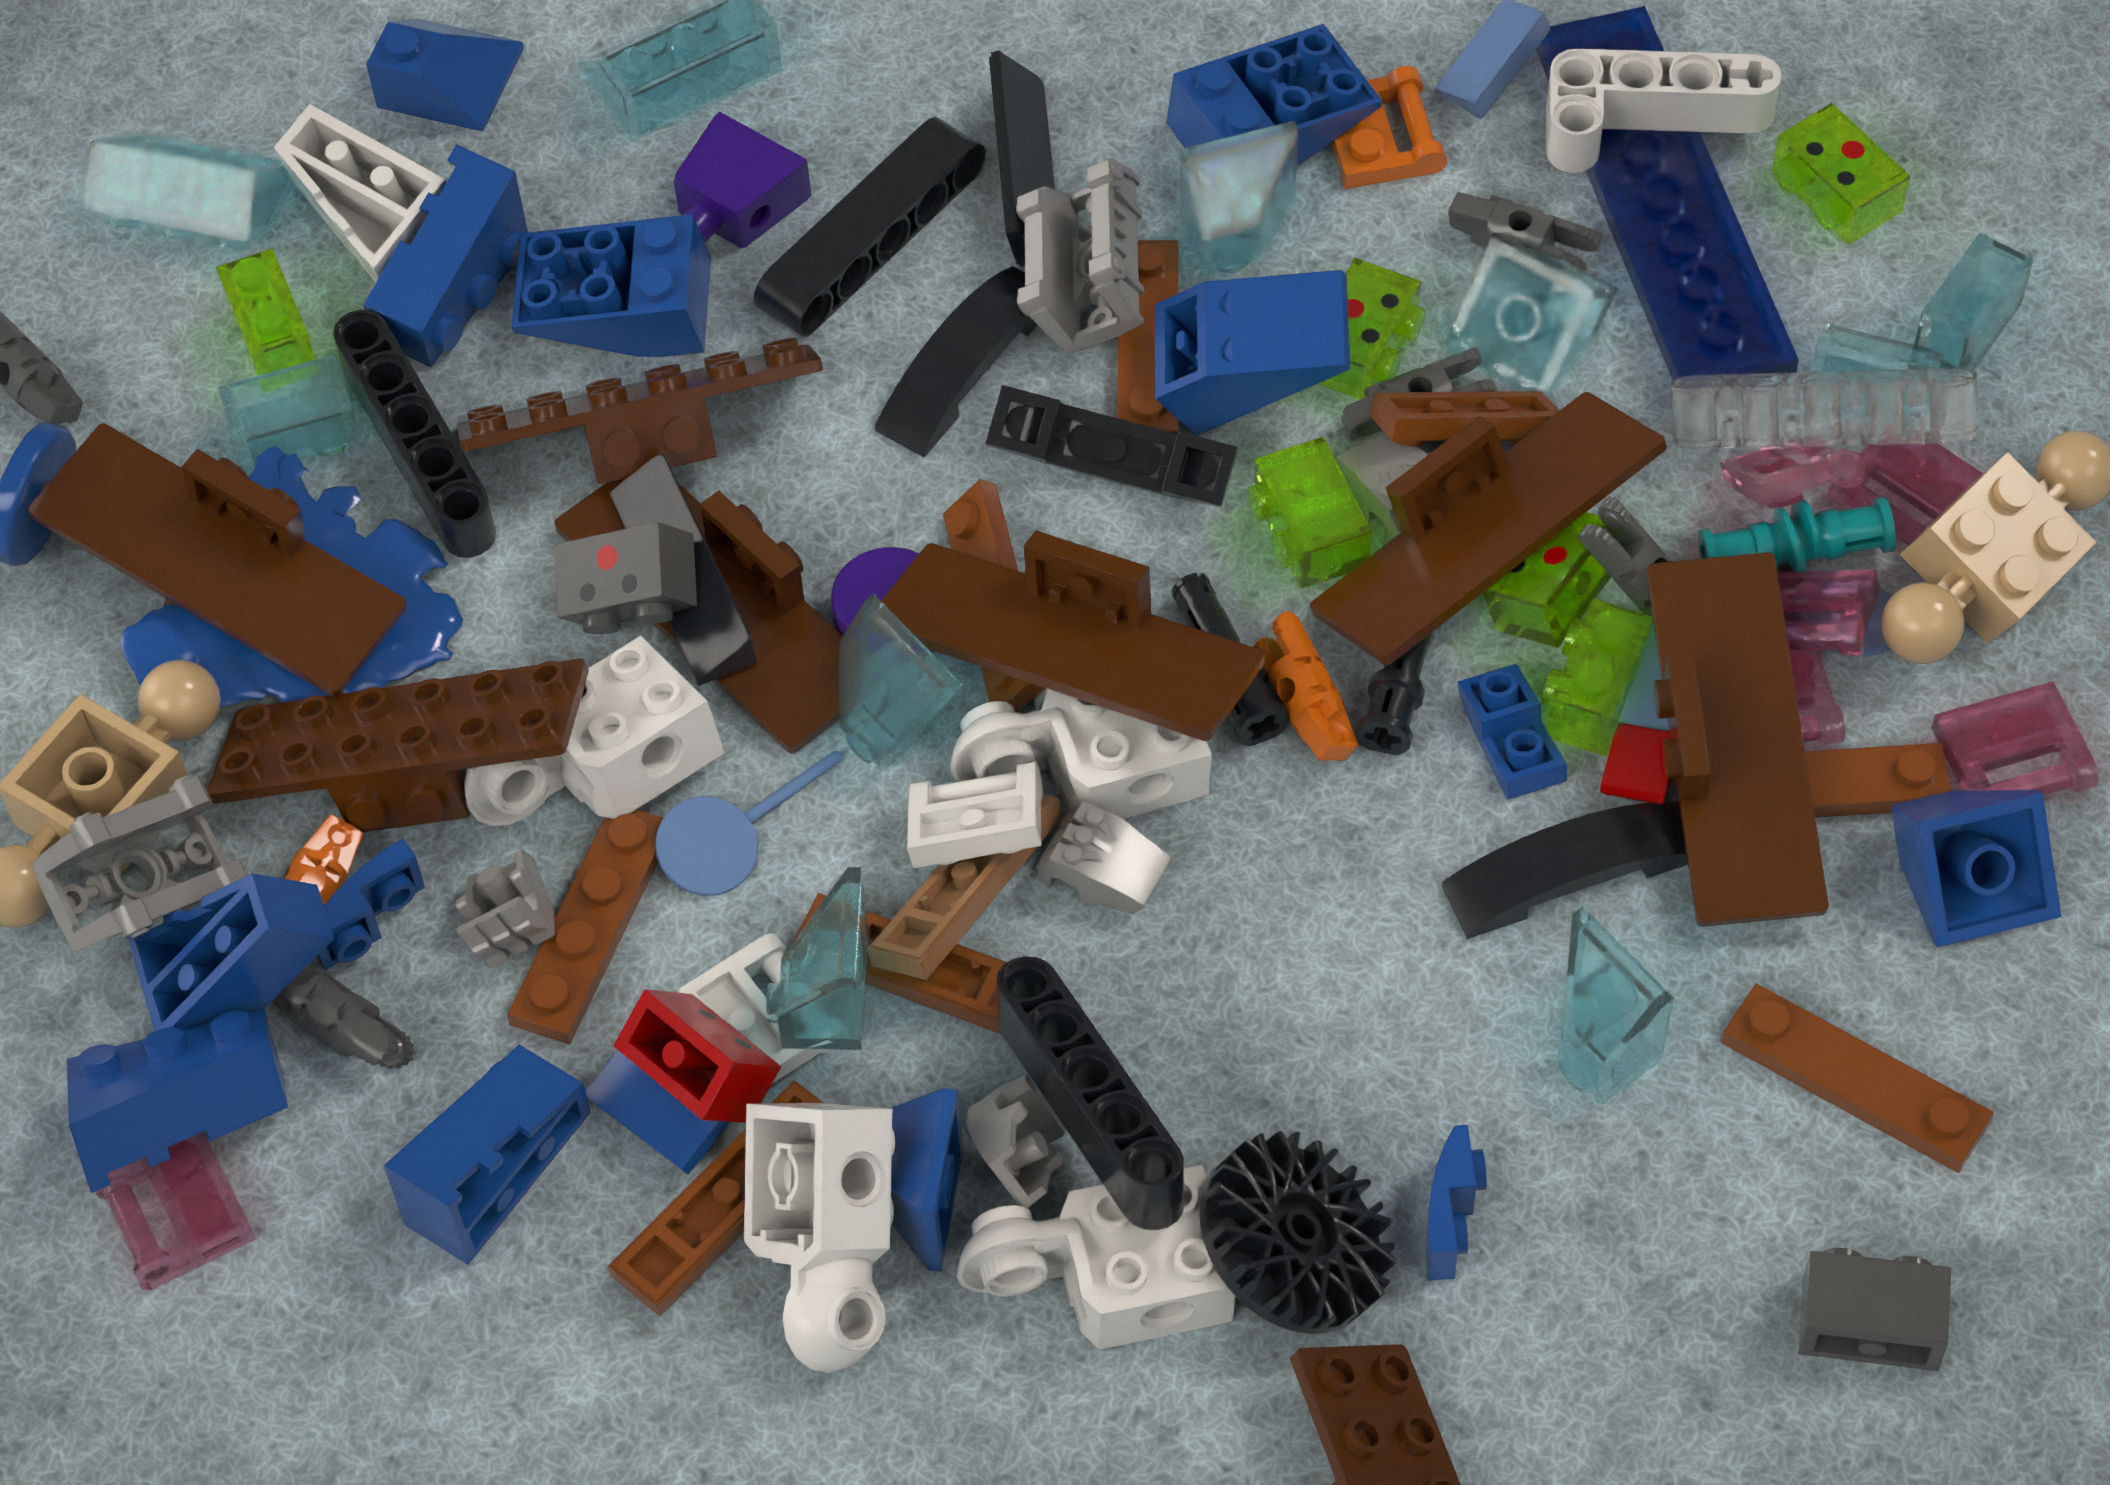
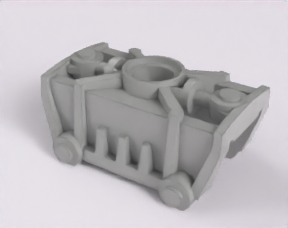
M1113 158L1088 167L1087 183L1089 187L1074 193L1073 197L1046 186L1017 197L1016 211L1020 219L1025 223V286L1018 289L1017 304L1020 310L1026 316H1030L1058 346L1070 353L1109 341L1144 324V318L1139 314V297L1144 294V286L1139 282L1137 223L1142 218V210L1137 205L1136 187L1140 185V178L1131 168L1117 162ZM1084 209L1091 215L1092 221L1088 228L1089 239L1085 242L1079 239L1078 211ZM1091 303L1098 306L1088 319V328L1080 331V319Z
M198 775L181 777L173 782L174 785L168 789L169 793L103 818L100 813L92 815L91 812L75 818L74 823L69 826L71 831L33 862L32 867L46 901L74 952L122 934L124 939L129 937L132 939L138 938L149 932L148 928L154 925V919L185 906L189 907L199 903L202 897L248 875L240 859L227 863L206 819H203L201 814L211 804L212 800ZM187 822L191 835L179 844L177 852L174 853L168 847L156 851L153 850L161 831ZM122 862L135 863L142 869L147 880L145 891H133L123 883L119 873ZM72 865H77L96 874L89 876L86 880V887L82 888L74 883L60 885L53 873ZM181 865L189 870L209 869V872L181 883L170 880L179 875ZM92 901L99 907L113 903L110 912L82 929L79 928L78 925L80 923L77 917L86 910L88 902Z

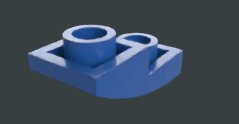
M1517 664L1457 682L1458 692L1471 726L1508 800L1567 781V763L1544 727L1541 719V703Z
M403 838L364 864L342 884L324 905L334 936V940L317 956L324 970L331 968L339 962L349 963L362 957L370 949L372 943L382 938L375 916L383 911L392 912L401 909L413 899L418 891L425 888L416 856Z
M619 1050L613 1054L585 1090L586 1096L590 1101L687 1175L691 1173L730 1123L701 1120Z
M1456 1125L1453 1127L1436 1166L1431 1187L1426 1231L1427 1281L1455 1278L1457 1254H1468V1233L1465 1215H1473L1476 1190H1486L1487 1188L1483 1149L1471 1150L1468 1125Z

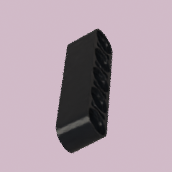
M938 117L929 118L768 268L756 286L754 292L755 306L800 336L807 337L812 335L978 176L985 162V147Z
M356 310L347 313L335 324L333 331L345 378L443 546L449 553L458 557L471 558L483 554L490 549L496 537L493 516L484 486L386 321L378 313L370 310Z
M1023 956L1008 961L1000 968L996 979L998 1022L1001 1034L1123 1215L1133 1225L1145 1230H1160L1170 1227L1180 1219L1184 1211V1157L1180 1148L1055 969L1047 961L1037 957Z

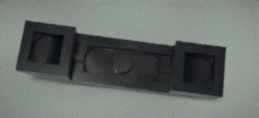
M1014 266L1002 270L973 291L945 319L917 354L895 387L875 424L876 432L925 458L959 418L958 404L1019 333L1029 336L1037 327L1034 320L1030 316H1026L1017 304L1018 289L1025 286V272Z
M1005 385L1001 386L985 443L988 446L1079 474L1164 496L1221 508L1238 452V447L1179 431L1176 434L1063 404L1058 399Z
M1665 801L1664 804L1647 802L1626 805L1564 821L1509 843L1457 871L1442 881V888L1466 938L1469 939L1528 919L1529 907L1639 870H1643L1646 877L1650 878L1688 865L1679 802Z

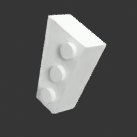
M311 104L306 107L274 146L293 184L375 283L400 240L411 244L428 214L422 212L419 207L428 192L439 196L446 184V180Z

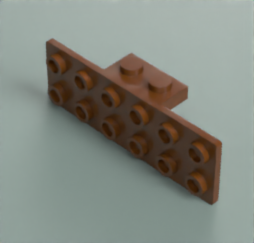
M786 338L762 345L764 354L742 359L738 351L723 352L704 358L705 367L681 372L679 364L661 366L644 372L646 381L624 386L622 385L621 378L599 380L585 386L587 394L563 399L562 391L534 395L526 399L527 408L504 412L501 404L480 407L468 411V421L458 423L457 427L462 450L467 452L584 425L596 481L598 484L628 478L649 460L664 453L671 468L718 457L705 397L823 370L821 358L809 344L799 345L797 338Z
M1584 392L1505 453L1495 425L1478 416L1385 487L1401 533L1311 601L1309 606L1313 616L1383 665L1392 664L1667 449L1664 436L1590 392Z
M105 423L99 424L28 508L32 520L333 697H337L342 693L407 610V603L404 597L306 541L301 509L297 502L286 492L275 487H271L268 490L250 480L246 473L231 460L223 457L216 460L199 449L194 451L181 468Z
M627 478L606 482L559 516L554 522L556 532L569 542L625 529L610 498V492ZM679 484L751 635L757 664L715 679L713 682L788 753L794 754L883 687L885 684L884 674L805 601L801 577L804 567L792 547L783 541L777 544L763 531L760 521L747 506L743 504L736 506L721 491L718 490L700 503ZM668 621L653 623L681 650Z
M1035 530L1024 545L1025 573L934 543L927 544L869 615L870 629L1202 741H1209L1213 738L1265 664L1263 650L1151 614L1149 566Z
M1770 552L1650 564L1647 568V582L1661 680H1654L1655 708L1657 718H1667L1670 740H1663L1662 742L1663 765L1666 779H1676L1696 923L1700 927L1825 915L1829 903L1775 556Z
M582 658L559 662L547 661L539 665L505 670H487L478 674L444 679L431 678L422 682L397 686L371 687L363 691L343 693L337 697L331 695L311 696L302 700L268 705L256 704L248 708H242L235 713L207 792L212 803L219 804L327 788L344 821L362 832L469 818L470 811L466 804L464 779L459 769L564 754L568 747L589 669Z
M1404 1345L1299 1348L1290 1357L1294 1372L1336 1479L1332 1485H1461L1408 1350Z

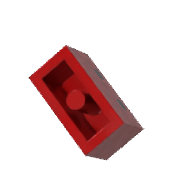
M644 989L613 1045L701 1120L746 1123V1105L761 1104L782 1067L697 997L687 993Z

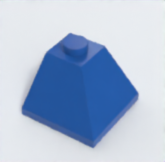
M422 19L389 21L366 63L376 106L380 109L483 132L524 50V43Z
M1958 790L1891 805L1899 862L1936 947L2062 917L2043 792L2039 790Z
M947 1088L888 1108L892 1109V1129L895 1135V1149L891 1158V1199L894 1206L892 1225L928 1270L942 1272L963 1156L958 1092L955 1089Z

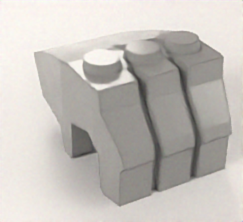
M1382 430L1338 455L1336 460L1341 478L1359 503L1362 516L1368 522L1377 517L1380 518L1388 530L1389 542L1399 535L1401 530L1385 487L1428 454L1418 447L1403 446L1393 442Z
M1082 801L1078 809L1067 813L1036 868L1039 881L1050 889L1055 880L1060 879L1078 890L1079 902L1085 905L1094 906L1101 904L1134 914L1145 907L1172 857L1120 816L1089 802Z
M522 849L514 853L515 861L500 869L498 866L493 865L484 869L479 875L474 873L467 878L465 895L455 900L456 908L467 921V923L456 928L459 936L472 952L490 968L508 960L511 953L516 956L529 949L531 943L537 945L553 937L555 934L554 909L535 859Z
M1027 1074L1003 1084L980 1102L968 1108L965 1130L970 1139H972L974 1146L1017 1204L1026 1208L1030 1207L1047 1193L1051 1173L1064 1162V1157L1058 1149L1049 1151L1047 1146L1049 1143L1063 1137L1065 1134L1063 1124L1051 1109L1042 1093L1038 1092L1036 1085Z

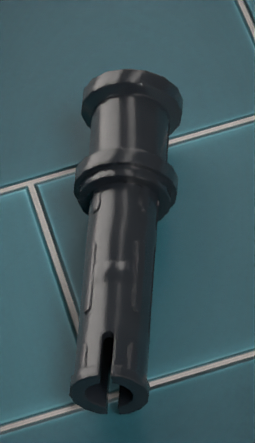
M1197 573L1186 575L1174 584L1171 590L1172 597L1186 618L1188 626L1241 643L1224 608L1215 595L1216 593L1210 584L1209 578L1204 573H1201L1200 576ZM1264 666L1231 711L1236 722L1234 734L1242 745L1253 746L1273 739L1286 729L1290 721L1286 707L1282 703L1275 702L1266 685L1268 673Z
M1432 633L1392 664L1384 665L1383 669L1370 678L1367 693L1371 701L1367 715L1358 721L1355 731L1358 742L1366 749L1391 755H1400L1410 748L1413 733L1409 726L1413 712L1422 705L1425 690L1419 678Z

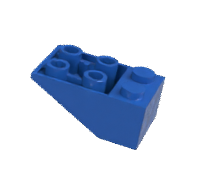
M1321 24L1174 73L1166 123L1216 193L1224 201L1279 180L1379 109L1382 105V99L1325 24Z
M694 215L521 233L511 326L513 332L636 357H667L704 353L711 257Z
M1342 270L1205 281L1155 304V399L1196 436L1350 370L1347 274Z

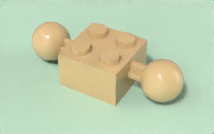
M2068 431L2055 436L2043 447L2038 456L2035 470L2037 481L2007 452L1975 479L1900 553L1902 558L1927 583H1914L1898 590L1888 600L1883 610L1881 619L1883 637L1888 647L1897 656L1916 664H1929L1942 660L1958 646L1964 631V621L1983 640L1988 643L1992 642L2018 622L2097 543L2065 509H2088L2102 502L2110 494V446L2102 438L2086 431Z
M186 660L168 661L155 667L148 673L141 684L138 694V707L141 716L134 724L129 723L89 698L79 694L0 782L1 797L15 826L33 836L25 846L8 845L0 847V926L9 928L25 927L43 918L50 910L32 864L42 853L71 831L69 826L74 823L75 818L91 812L92 815L100 813L103 818L169 793L168 789L174 785V781L188 775L179 751L166 743L169 740L184 741L196 738L205 733L215 722L220 710V691L215 679L205 668ZM126 861L121 863L119 871L120 876L127 870V868L132 864V862Z

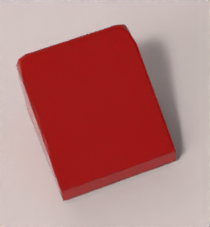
M1625 723L1619 724L1613 736L1601 781L1600 792L1605 795L1664 804L1674 779H1666L1663 765L1662 742L1663 740H1670L1669 731Z

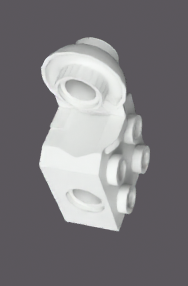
M639 636L588 668V676L568 747L564 754L466 768L464 790L467 807L479 822L490 826L510 825L528 817L545 802L547 797L566 787L581 803L585 802L598 816L615 819L620 815L630 814L725 753L708 701L642 636Z
M1050 689L1046 691L1042 709L1029 713H1016L1011 704L1001 701L988 702L969 711L961 720L960 728L962 733L956 741L951 757L950 768L956 782L1015 772L1018 764L1037 761L1040 771L1048 770L1056 793L1061 795L1067 813L1078 809L1081 802L1085 801L1108 810L1123 819L1209 795L1212 754L1207 741H1202Z
M825 1103L747 1104L744 1242L756 1257L770 1258L774 1263L791 1265V1288L786 1296L783 1325L786 1341L796 1359L811 1370L827 1373L851 1367L864 1357L879 1340L884 1331L886 1320L884 1305L872 1282V1266L876 1260L890 1249V1226L894 1217V1206L891 1199V1158L895 1149L892 1109ZM840 1311H842L841 1321L839 1323Z
M1203 1165L1184 1168V1211L1180 1219L1168 1228L1145 1230L1133 1225L1123 1215L1105 1186L1098 1185L1069 1191L1060 1217L1034 1221L1028 1208L1017 1205L1001 1206L979 1215L972 1223L973 1236L965 1245L957 1267V1279L962 1287L973 1292H984L1003 1297L1020 1295L1036 1289L1046 1280L1063 1277L1070 1307L1074 1306L1079 1330L1098 1350L1233 1321L1235 1295L1227 1288L1215 1270L1202 1237L1199 1217L1200 1200L1207 1180Z

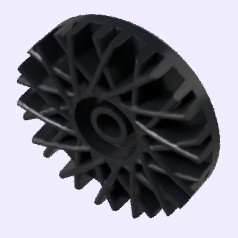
M1279 1131L1268 1140H1265L1264 1134L1260 1133L1251 1141L1249 1139L1244 1141L1213 1169L1205 1182L1201 1194L1199 1217L1202 1237L1208 1256L1218 1275L1235 1297L1247 1308L1268 1322L1305 1334H1322L1339 1330L1357 1319L1373 1303L1381 1298L1385 1293L1383 1289L1390 1283L1389 1279L1382 1276L1396 1263V1258L1390 1254L1395 1248V1243H1380L1379 1236L1391 1225V1218L1378 1214L1383 1209L1381 1201L1367 1209L1360 1195L1371 1185V1181L1368 1178L1355 1180L1356 1166L1351 1165L1339 1173L1329 1165L1338 1154V1149L1332 1148L1324 1154L1322 1142L1319 1140L1312 1142L1305 1149L1298 1148L1300 1132H1294L1286 1138L1283 1131Z

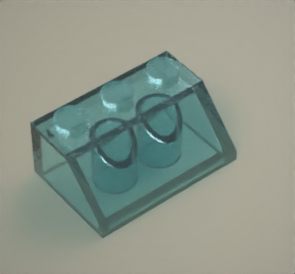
M757 0L707 1L577 62L581 73L632 142L783 71L777 26Z
M135 132L90 140L83 210L104 214L103 222L108 225L137 228L139 227V221L158 224V233L164 236L193 238L194 232L213 235L214 245L233 249H247L250 241L269 237L293 182L283 163L277 158Z

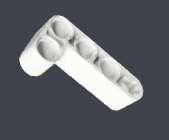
M1605 49L1566 50L1559 53L1553 59L1550 68L1546 107V153L1548 160L1557 169L1569 173L1584 172L1592 168L1599 157L1602 129L1719 133L1761 132L1769 128L1774 122L1782 79L1781 69L1774 60L1757 54Z

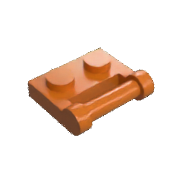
M1402 66L1391 71L1386 77L1367 80L1382 99L1381 107L1331 142L1344 189L1434 174L1442 171L1448 161L1443 145L1434 139L1420 96L1424 87L1419 71L1412 66ZM1399 103L1413 146L1410 151L1398 153L1383 104Z

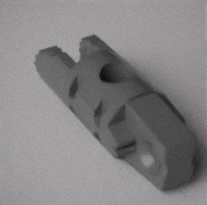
M1457 192L1448 209L1450 226L1471 235L1472 243L1491 251L1496 250L1500 254L1516 260L1529 262L1533 266L1576 281H1582L1588 268L1586 263L1571 253L1555 248V242L1575 249L1579 248L1581 251L1594 252V250L1597 251L1603 235L1597 230L1551 214H1544L1542 211L1522 204H1515L1508 199L1493 195L1488 200Z
M0 311V386L22 408L44 422L59 425L64 422L71 423L77 421L83 401L64 378L61 370Z
M1477 347L1365 388L1364 394L1366 397L1346 405L1343 410L1341 422L1350 440L1382 431L1370 416L1373 393L1498 391L1493 379L1490 378L1478 380L1454 390L1452 388L1451 379L1472 371L1482 362V357Z
M1609 496L1608 499L1604 500L1597 512L1599 514L1598 518L1601 519L1602 524H1605L1607 528L1604 530L1600 526L1588 524L1578 534V540L1645 617L1653 623L1647 582V568L1650 564L1672 561L1625 506L1615 497Z
M306 967L272 1001L292 1022L310 1034L317 1036L321 1041L345 1057L355 1055L360 1059H365V1062L371 1063V1065H387V1068L390 1069L393 1067L401 1068L402 1065H408L410 1060H414L412 1056L416 1052L413 1050L414 1044L410 1041L411 1037L406 1036L405 1032L400 1031L398 1027L382 1018L376 1005L362 996L353 993L349 988L326 973H320Z

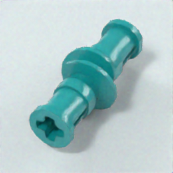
M1886 497L1874 498L1872 505L1841 511L1829 509L1819 511L1815 515L1808 501L1799 499L1793 501L1790 516L1783 507H1774V523L1757 522L1748 524L1747 528L1712 534L1709 528L1701 529L1698 531V548L1700 559L1770 552L1775 556L1776 568L1788 564L1796 580L1802 581L1805 578L1806 563L1809 560L1820 558L1827 560L1845 557V554L1876 548H1880L1882 553L1894 552L1896 548V533L1892 511Z

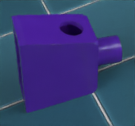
M720 111L713 117L676 172L674 178L678 211L681 215H694L704 242L706 243L716 234L740 248H746L811 197L807 159Z

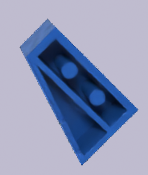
M457 144L447 159L455 168L439 196L428 192L419 207L422 212L428 215L411 244L400 240L363 304L364 310L378 313L386 321L407 357L428 367L435 363L444 350L450 351L457 345L466 323L478 309L483 310L489 306L495 296L497 285L510 269H517L521 233H528L516 172Z
M253 873L202 897L200 906L187 912L175 910L163 916L164 923L150 929L148 933L138 938H128L154 1031L167 1027L185 1029L208 1023L218 1015L233 1010L250 1012L262 1008L265 1009L334 940L317 884Z
M264 1008L250 1012L243 1010L228 1011L218 1015L211 1022L185 1029L176 1027L162 1028L152 1032L145 1039L119 1046L109 1044L96 1045L86 1049L79 1056L67 1059L69 1127L91 1193L111 1185L107 1173L144 1157L150 1167L171 1159L167 1147L205 1131L207 1139L212 1141L288 1108L284 1074Z
M522 1045L516 1046L383 1165L404 1225L469 1265L591 1113L583 1082Z

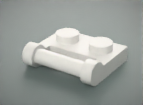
M1037 761L1018 764L1015 772L937 786H932L930 780L910 784L907 850L913 868L936 864L949 865L959 860L998 853L1011 854L1022 849L1041 846V799H1043L1044 793Z
M770 933L758 938L678 989V993L693 994L782 1066L773 1081L774 1083L819 1053H829L845 1043L852 1029L839 1012H829L787 959L788 949L776 934ZM757 974H766L807 1027L795 1034L751 978Z

